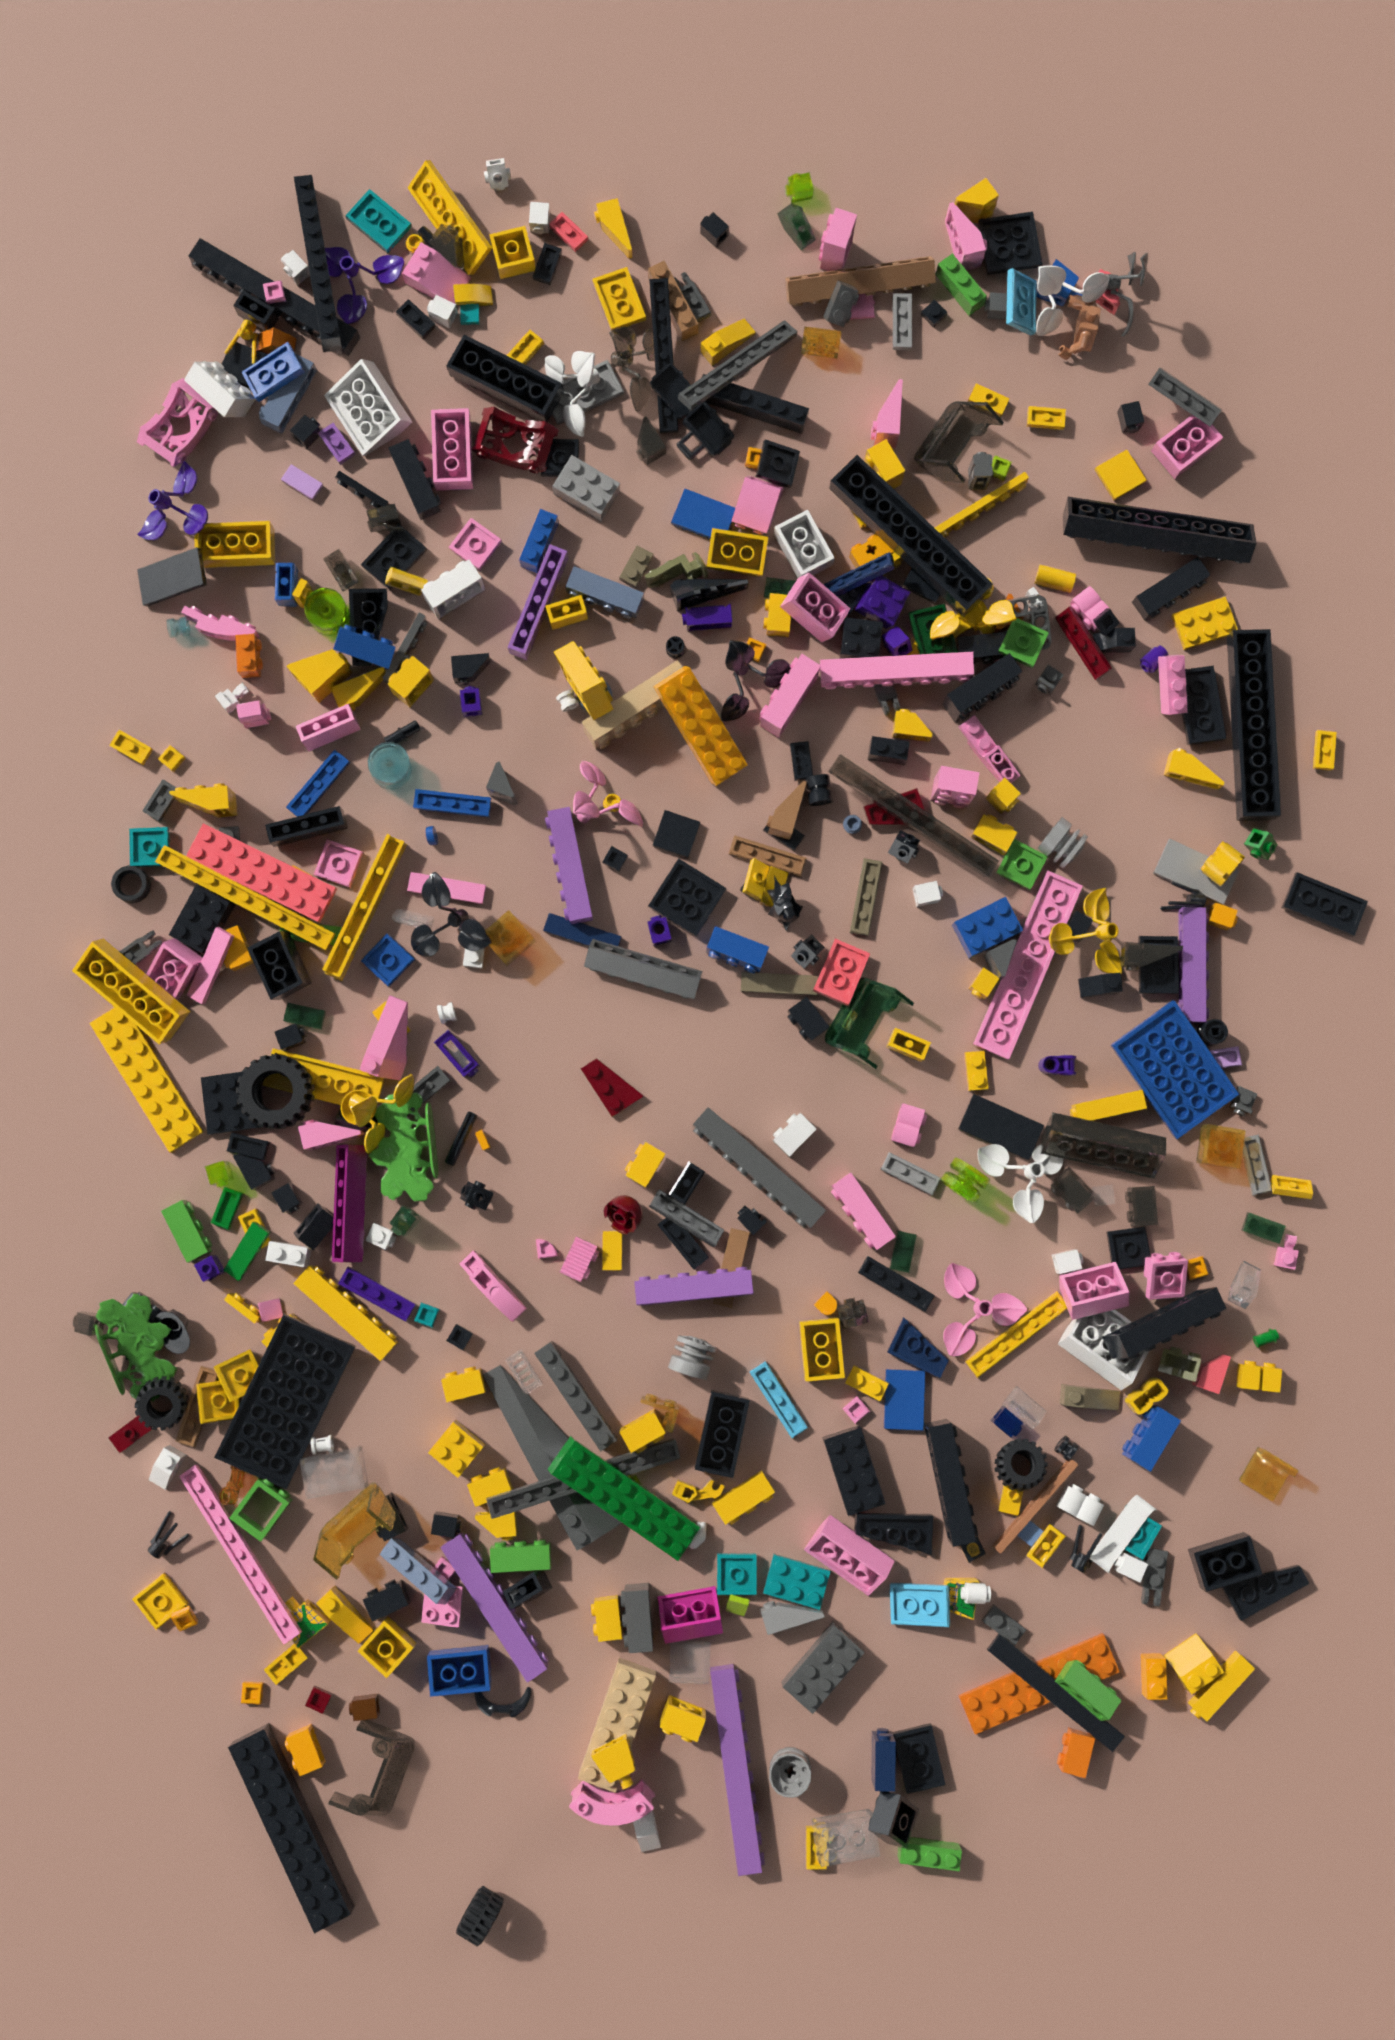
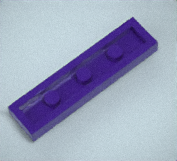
M349 1266L338 1282L339 1285L405 1322L416 1305L414 1302Z

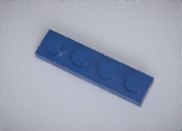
M334 749L286 808L295 816L308 814L350 762Z
M415 789L413 808L417 810L489 817L492 799L491 797Z

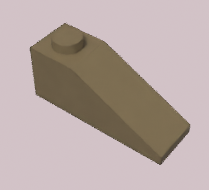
M1061 1384L1060 1404L1064 1406L1105 1410L1119 1409L1120 1391Z

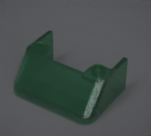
M862 977L859 979L849 1005L843 1004L826 1032L825 1042L857 1062L877 1069L878 1066L867 1059L870 1055V1047L865 1044L866 1039L883 1011L887 1013L894 1011L900 1002L913 1006L914 1002L896 988Z

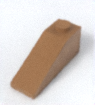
M803 781L775 809L773 816L769 815L766 825L770 827L768 834L790 840L807 782Z

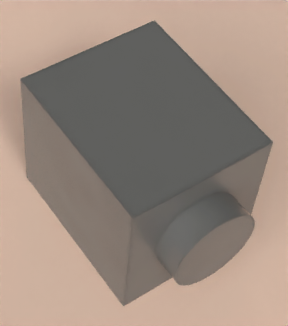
M990 292L988 300H985L984 303L987 319H1006L1007 293Z

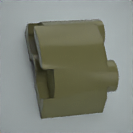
M1172 1346L1170 1350L1164 1348L1158 1371L1196 1382L1202 1361L1200 1359L1201 1355L1189 1352V1355L1182 1354L1183 1349Z

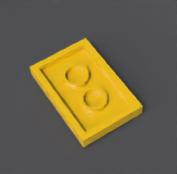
M627 267L592 279L611 332L646 320V315Z
M1226 597L1171 615L1183 650L1227 637L1232 630H1238Z

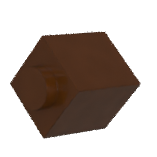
M378 1693L354 1696L351 1703H349L350 1716L353 1715V1721L378 1718L380 1715Z

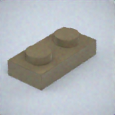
M637 545L619 580L636 588L654 556L653 553Z

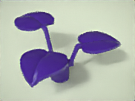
M342 247L325 248L329 276L339 277L344 271L352 289V295L345 294L337 302V312L342 320L347 324L355 323L364 316L367 310L366 298L363 295L356 296V290L352 281V277L357 276L359 268L371 275H377L380 283L391 284L399 278L404 265L402 257L396 255L381 256L373 262V269L375 271H371L359 262L355 263L346 249Z
M183 461L174 482L173 492L159 491L157 489L150 492L148 500L157 510L149 514L141 531L137 534L138 536L146 540H157L162 537L167 529V522L164 520L166 514L162 510L169 509L170 507L187 516L183 523L184 531L187 534L195 535L204 528L208 520V511L204 506L194 504L190 512L187 513L173 505L169 497H183L185 493L189 494L195 488L198 476L196 471L187 462Z

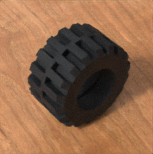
M162 1376L161 1379L155 1377L152 1381L146 1382L145 1386L141 1388L134 1408H137L135 1414L140 1416L138 1419L140 1423L145 1422V1427L148 1428L150 1425L153 1427L152 1430L156 1431L157 1428H160L163 1431L166 1427L170 1429L174 1424H178L183 1417L188 1405V1395H185V1387L181 1388V1383L179 1381L175 1383V1379L172 1377L170 1380H166L167 1376ZM155 1395H164L171 1400L173 1408L166 1412L157 1411L151 1405L150 1399Z
M1019 1438L1004 1445L996 1456L998 1457L994 1464H997V1467L994 1469L999 1474L997 1478L1003 1480L1002 1484L1004 1486H1010L1009 1489L1027 1491L1042 1482L1043 1476L1047 1473L1045 1468L1048 1466V1462H1045L1046 1454L1041 1453L1043 1449L1040 1446L1038 1448L1035 1446L1037 1443L1034 1441L1030 1443L1029 1439L1021 1440ZM1021 1454L1029 1460L1031 1469L1027 1476H1021L1013 1470L1011 1465L1013 1455Z
M485 1886L480 1887L457 1926L456 1934L478 1947L482 1944L503 1906L504 1898Z

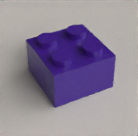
M881 575L869 581L855 611L872 621L883 622L882 627L887 629L895 624L910 592Z

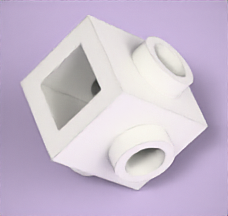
M504 158L486 161L487 171H484L486 183H490V189L496 191L504 190L505 187L509 186L508 180H511L510 169L505 167Z

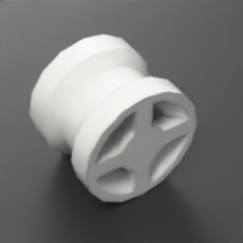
M573 690L564 691L556 697L557 701L562 705V712L570 711L579 705L578 700L574 698Z
M453 1002L448 1003L446 1006H437L441 1024H445L449 1020L457 1021Z

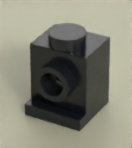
M746 1205L737 1212L739 1215L737 1219L752 1235L767 1222L765 1219L761 1221L759 1219L761 1215L754 1208L750 1210Z

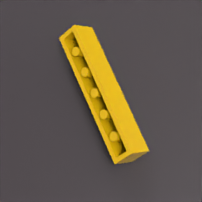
M308 1266L293 1284L379 1361L384 1360L399 1343L396 1340L397 1336L391 1330L386 1331L382 1328V1322L376 1317L371 1318L367 1314L368 1310L363 1305L355 1304L352 1301L354 1299L352 1295L347 1291L342 1292L335 1280L332 1278L328 1280L323 1275L325 1272L319 1266Z

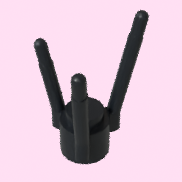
M1173 881L1172 885L1191 892V894H1188L1186 901H1169L1168 905L1172 906H1162L1160 909L1204 908L1206 896L1205 894H1199V889H1192Z
M168 1511L157 1533L150 1541L151 1545L147 1549L157 1559H160L163 1554L167 1556L172 1549L190 1536L187 1533L167 1547L169 1544L166 1540L178 1526V1523H174L163 1538L159 1537L169 1520L171 1511Z
M1079 1525L1070 1559L1073 1560L1072 1567L1085 1573L1093 1562L1090 1556L1103 1534L1099 1533L1087 1554L1079 1552L1077 1555L1082 1525Z

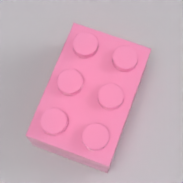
M835 208L834 214L829 215L828 227L821 239L822 244L818 259L821 261L820 269L833 271L844 268L853 242L857 214Z
M1191 415L1156 442L1151 452L1171 476L1176 479L1216 448L1223 439V436L1213 424L1208 426L1194 415Z
M807 573L797 579L780 606L821 643L833 638L851 609L811 573Z
M941 766L934 778L931 801H935V804L938 805L954 804L953 807L961 809L968 807L976 795L980 772Z
M1116 1262L1059 1276L1060 1292L1072 1320L1129 1306V1291Z

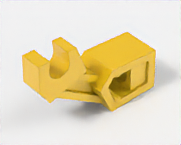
M678 1479L672 1495L687 1503L712 1497L716 1499L721 1495L725 1485L720 1483L718 1489H713L712 1484L714 1480L711 1479L703 1489L696 1490L695 1485ZM686 1487L694 1490V1493L689 1498L683 1495Z

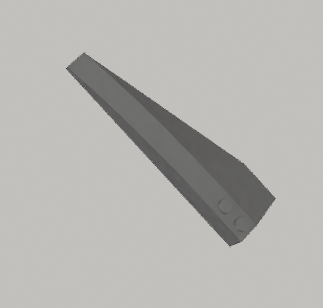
M501 1365L483 1374L538 1481L554 1477L548 1471V1467L569 1438ZM578 1492L550 1500L552 1507L577 1551L622 1523Z

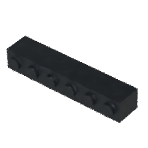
M734 383L728 384L704 401L708 404L803 434L809 414V408Z

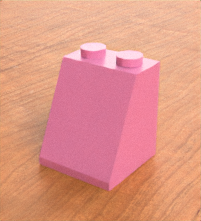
M746 476L732 522H735L736 527L746 529V526L750 527L756 534L763 535L768 533L784 487L752 476Z

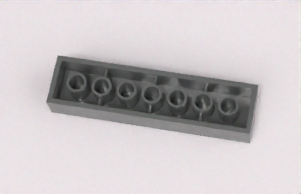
M709 1107L693 1123L695 1128L693 1132L701 1139L703 1137L709 1140L708 1145L715 1151L719 1149L723 1152L724 1155L722 1157L728 1163L734 1162L738 1166L737 1171L744 1177L749 1175L753 1179L751 1183L759 1190L761 1188L765 1189L768 1192L766 1196L774 1203L778 1201L782 1204L780 1208L787 1215L793 1214L797 1218L795 1222L802 1228H806V1226L811 1228L826 1210Z

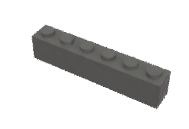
M592 939L589 945L584 967L589 968L591 971H600L607 973L611 977L624 978L628 982H637L649 988L661 989L666 993H675L686 999H695L703 972Z
M553 1341L536 1351L534 1354L600 1452L617 1441V1436Z

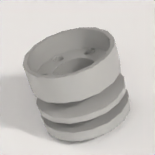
M1061 817L1037 848L1046 856L1050 855L1053 851L1057 852L1053 861L1056 863L1062 856L1064 859L1059 865L1062 868L1077 857L1088 838L1084 833L1078 840L1076 837L1081 831L1079 829L1070 834L1069 830L1072 824L1063 817Z
M678 1335L677 1341L684 1343V1346L675 1344L674 1348L682 1353L681 1356H671L668 1368L688 1376L707 1380L710 1367L704 1364L703 1361L704 1359L713 1360L714 1357L706 1354V1351L716 1352L717 1347L697 1337Z
M795 1747L780 1749L773 1755L770 1762L769 1780L772 1788L778 1794L789 1798L797 1797L807 1790L811 1782L809 1759L803 1751ZM789 1766H793L794 1771L791 1774L787 1773Z

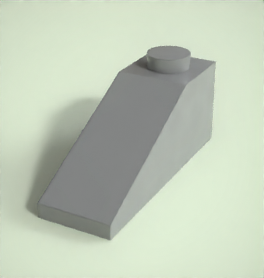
M770 1601L763 1604L764 1607L760 1608L768 1635L824 1618L822 1609L818 1610L781 1602L775 1603Z

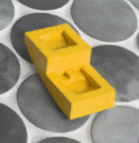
M483 284L453 285L456 306L466 304H479V307L493 305L491 286Z
M294 1643L270 1663L264 1671L274 1684L277 1685L307 1659V1656Z

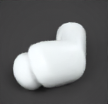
M697 1522L700 1530L689 1544V1548L696 1549L705 1541L706 1522Z

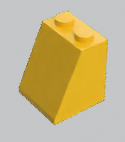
M333 649L286 666L293 677L318 703L332 692L331 687L342 683L352 674L348 659L341 652L337 654Z

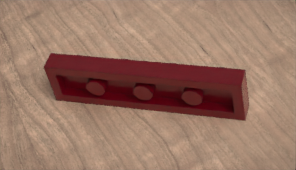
M1072 606L1066 608L1055 617L1095 680L1112 669Z

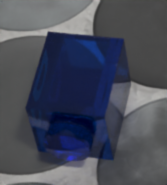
M1001 1406L990 1420L1010 1438L1013 1435L1017 1436L1022 1430L1021 1425L1023 1422L1004 1406Z

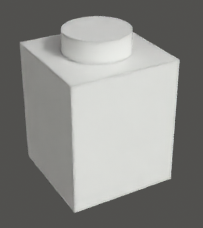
M531 202L529 215L530 232L535 234L549 233V203Z
M438 295L427 306L429 318L447 328L451 327L458 314L456 304Z
M937 881L915 885L912 888L916 907L938 903L943 896L941 885L938 886Z
M1073 1249L1052 1254L1056 1274L1082 1269L1081 1264H1084L1081 1252L1078 1253V1250Z
M1123 1551L1114 1562L1115 1570L1118 1573L1138 1582H1141L1148 1566L1143 1560Z

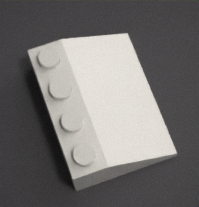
M361 359L324 395L362 456H366L395 438L412 423L401 403L372 361Z
M1116 1310L1072 1320L1058 1342L1059 1346L1120 1390L1133 1383L1149 1352L1143 1350L1139 1352V1357L1132 1360L1128 1358L1125 1360H1120V1358L1112 1359L1102 1337L1131 1323L1129 1319Z

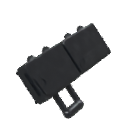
M670 363L668 366L665 365L651 378L650 387L676 417L681 419L687 416L683 420V425L689 430V433L677 442V447L688 460H692L703 449L711 457H714L732 443L734 434L729 429V425L719 418L715 409H712L706 402H703L693 410H690L678 400L679 393L691 386L683 376V371H679ZM692 436L701 444L693 452L684 444Z

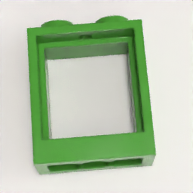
M259 1478L229 1519L261 1542L267 1537L293 1499L290 1498V1494L282 1488L279 1490L267 1479ZM259 1487L282 1503L265 1528L242 1512Z

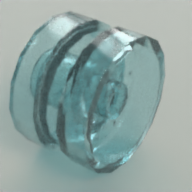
M392 742L381 743L373 748L367 761L368 769L374 782L380 787L389 790L398 789L405 785L410 779L412 772L410 758L406 750L399 744Z

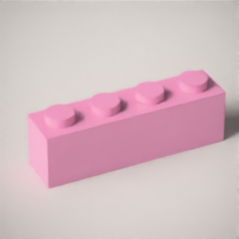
M852 1173L847 1174L831 1186L833 1190L830 1192L837 1201L840 1199L844 1204L842 1207L843 1211L848 1217L850 1215L855 1220L853 1223L854 1227L859 1233L861 1231L866 1236L864 1241L870 1249L878 1250L896 1237Z

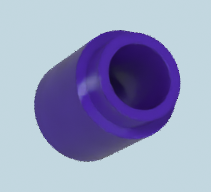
M1161 645L1153 647L1140 659V666L1145 672L1154 673L1159 668L1158 657L1169 654Z

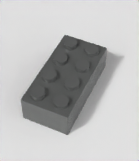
M833 1621L782 1680V1687L813 1714L865 1653L864 1649Z

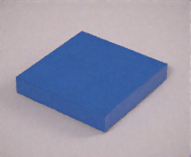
M387 933L361 960L388 987L415 961Z

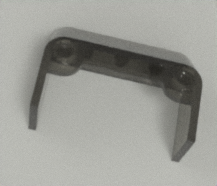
M955 401L945 409L916 452L914 460L921 467L945 482L964 483L965 479L958 472V467L954 462L972 436H982L986 433L989 425L1002 426L1004 422L987 402Z
M361 1720L356 1730L375 1737L372 1743V1751L376 1756L384 1758L370 1796L357 1794L352 1798L335 1791L328 1804L358 1816H384L390 1813L415 1749V1742L408 1735L369 1720Z

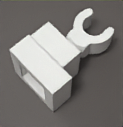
M241 683L232 693L227 689L223 693L219 692L215 697L226 712L230 714L237 708L236 705L240 704L237 698L246 695L249 691Z

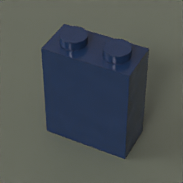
M878 1728L877 1731H872V1784L875 1791L895 1792L896 1741L892 1731L886 1728Z

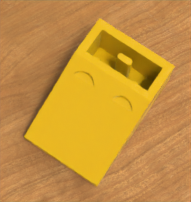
M223 783L214 784V787L198 785L194 789L178 787L175 788V791H169L170 795L180 803L218 818L238 816L236 793Z

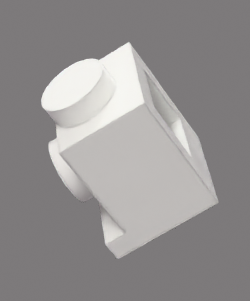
M294 250L286 253L281 258V262L285 266L283 268L289 277L293 278L297 286L310 276L308 265Z

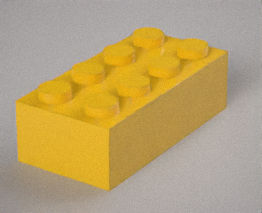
M270 521L206 523L204 528L194 535L195 548L198 547L202 551L204 568L275 565V529Z
M573 641L554 651L566 680L593 720L614 710L610 703L613 699L609 691H606L607 685L604 679L600 677L596 667H593L589 657H586L581 646L577 647Z

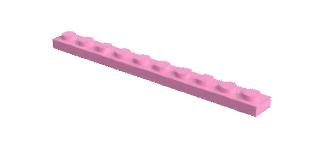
M194 1465L179 1476L283 1645L302 1633L300 1627L239 1529L229 1519V1513L199 1465Z

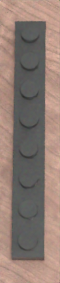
M785 320L679 393L678 400L688 409L693 410L794 339L798 331Z

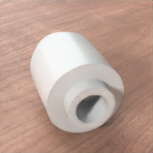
M965 1583L964 1587H961V1599H964V1602L967 1604H985L991 1600V1588L983 1583Z

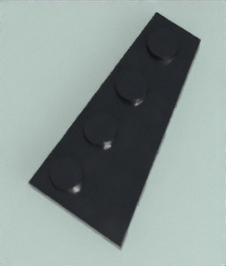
M855 1514L854 1533L856 1535L932 1555V1514Z
M1294 1565L1262 1573V1575L1221 1588L1238 1619L1242 1621L1310 1583L1301 1567Z

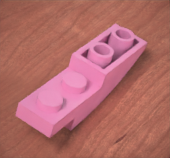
M184 606L181 612L185 618L197 623L195 628L200 633L210 637L236 641L235 635L255 634L257 638L260 636L255 626L249 623L245 625L239 623V619L231 615L228 617L221 615L220 619L211 614H208V616L202 614L200 609L193 606L191 608Z
M975 715L958 726L968 740L967 744L999 782L1006 778L1012 783L1021 776L1001 747L994 743Z
M472 1251L460 1263L470 1276V1280L510 1321L514 1322L527 1309L476 1251Z

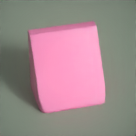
M280 1298L258 1303L262 1322L278 1319L283 1316Z

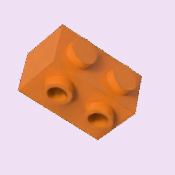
M255 634L235 635L238 674L242 678L261 677V670L263 669L262 659L260 658V651H262L261 640Z
M1068 1727L1067 1733H1064L1062 1738V1745H1064L1062 1753H1059L1057 1764L1062 1772L1086 1779L1095 1738L1090 1733Z

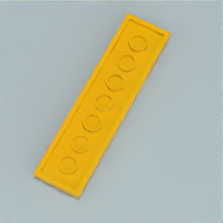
M115 1007L89 1023L169 1153H172L204 1132L138 1026Z

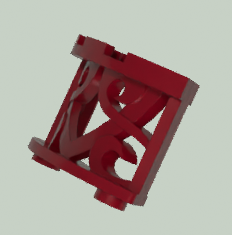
M496 407L483 408L481 425L475 444L471 449L477 453V457L485 460L490 459L513 468L527 470L533 474L545 472V463L553 438L558 436L559 429L546 421L527 419L525 423L515 420L516 416ZM490 420L492 421L493 431L487 430ZM507 427L510 431L505 433L503 428ZM519 431L524 443L528 447L520 452L511 454L505 447L502 439L511 438ZM529 434L533 435V437L530 438L531 441H529L526 438ZM485 435L495 438L487 440V444L493 445L491 449L483 446ZM534 449H538V450H539L538 456L536 455V452L534 451ZM532 456H535L537 459H536V461H535V460H530V458H531Z

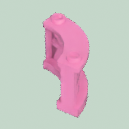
M184 378L172 383L170 391L162 404L165 408L160 415L156 413L146 424L140 427L137 443L142 446L147 445L171 462L170 465L173 467L179 463L182 464L187 459V456L207 432L212 421L218 416V411L188 385ZM185 393L193 397L191 401H189ZM197 401L206 407L203 415L199 414L202 409L200 406L193 409ZM181 406V409H182L183 411H181V412H179V413L176 412V410L178 409V407ZM189 414L190 432L184 435L172 436L173 426L170 422L171 418H183ZM168 427V432L162 431L163 428ZM168 442H170V443H169V448H170L171 450H172L174 447H178V448H177L176 450H174V452H171V451L168 450L165 446H166V444H167Z
M642 1779L635 1785L619 1790L616 1793L582 1781L571 1792L573 1797L569 1805L576 1814L593 1823L609 1826L623 1825L634 1822L654 1809L652 1799L655 1797V1793Z

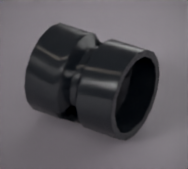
M829 774L813 775L805 779L807 790L810 791V794H808L810 806L826 805L834 801L832 790H829L831 786Z
M1212 1019L1202 1023L1196 1031L1206 1046L1222 1043L1228 1035L1226 1024L1219 1019Z

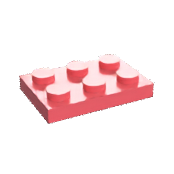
M835 939L813 991L848 1006L870 953Z

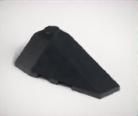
M678 579L670 585V592L676 610L680 611L686 609V607L690 608L748 589L749 582L747 579Z
M348 588L350 626L355 627L356 632L361 634L363 631L375 635L374 638L379 640L388 609L387 588ZM352 656V666L372 665L370 662Z

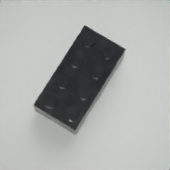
M1009 653L948 693L942 705L954 722L958 720L962 722L970 716L973 710L979 711L986 706L985 703L990 699L994 701L1000 697L1005 689L1009 691L1014 688L1020 680L1019 677L1023 671Z
M711 1389L694 1467L695 1470L729 1478L734 1477L750 1402L748 1397Z
M858 1425L822 1437L847 1515L851 1516L886 1504L861 1427Z

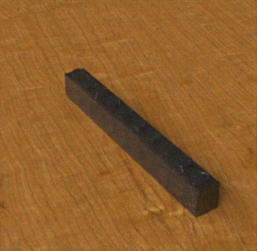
M838 755L827 771L983 877H989L998 864L999 860L843 755Z

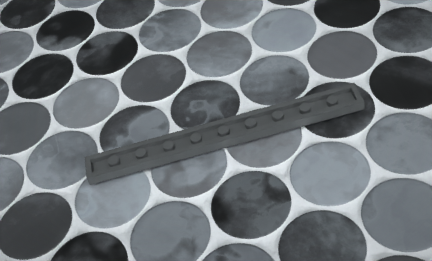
M673 1438L648 1446L639 1453H636V1451L629 1452L606 1461L626 1475H631L680 1459L676 1439ZM554 1476L488 1497L486 1501L491 1519L577 1491Z

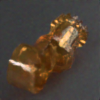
M232 1465L230 1466V1469H232L230 1480L227 1481L226 1487L222 1488L219 1496L220 1502L223 1505H235L236 1501H238L237 1498H239L240 1488H244L245 1471Z

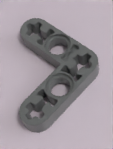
M1039 594L1007 600L1012 604L1013 609L1017 602H1022L1024 608L1021 612L1014 610L1015 616L1029 615L1030 624L1036 626L1035 621L1037 618H1044V625L1038 628L1049 632L1041 650L1048 649L1052 639L1046 599ZM1036 599L1042 601V604H1039V608L1029 606L1030 610L1028 611V603H1035Z

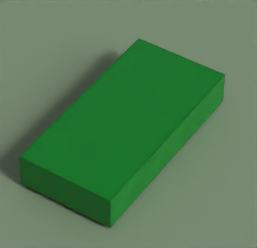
M224 1187L210 1223L230 1230L244 1193Z

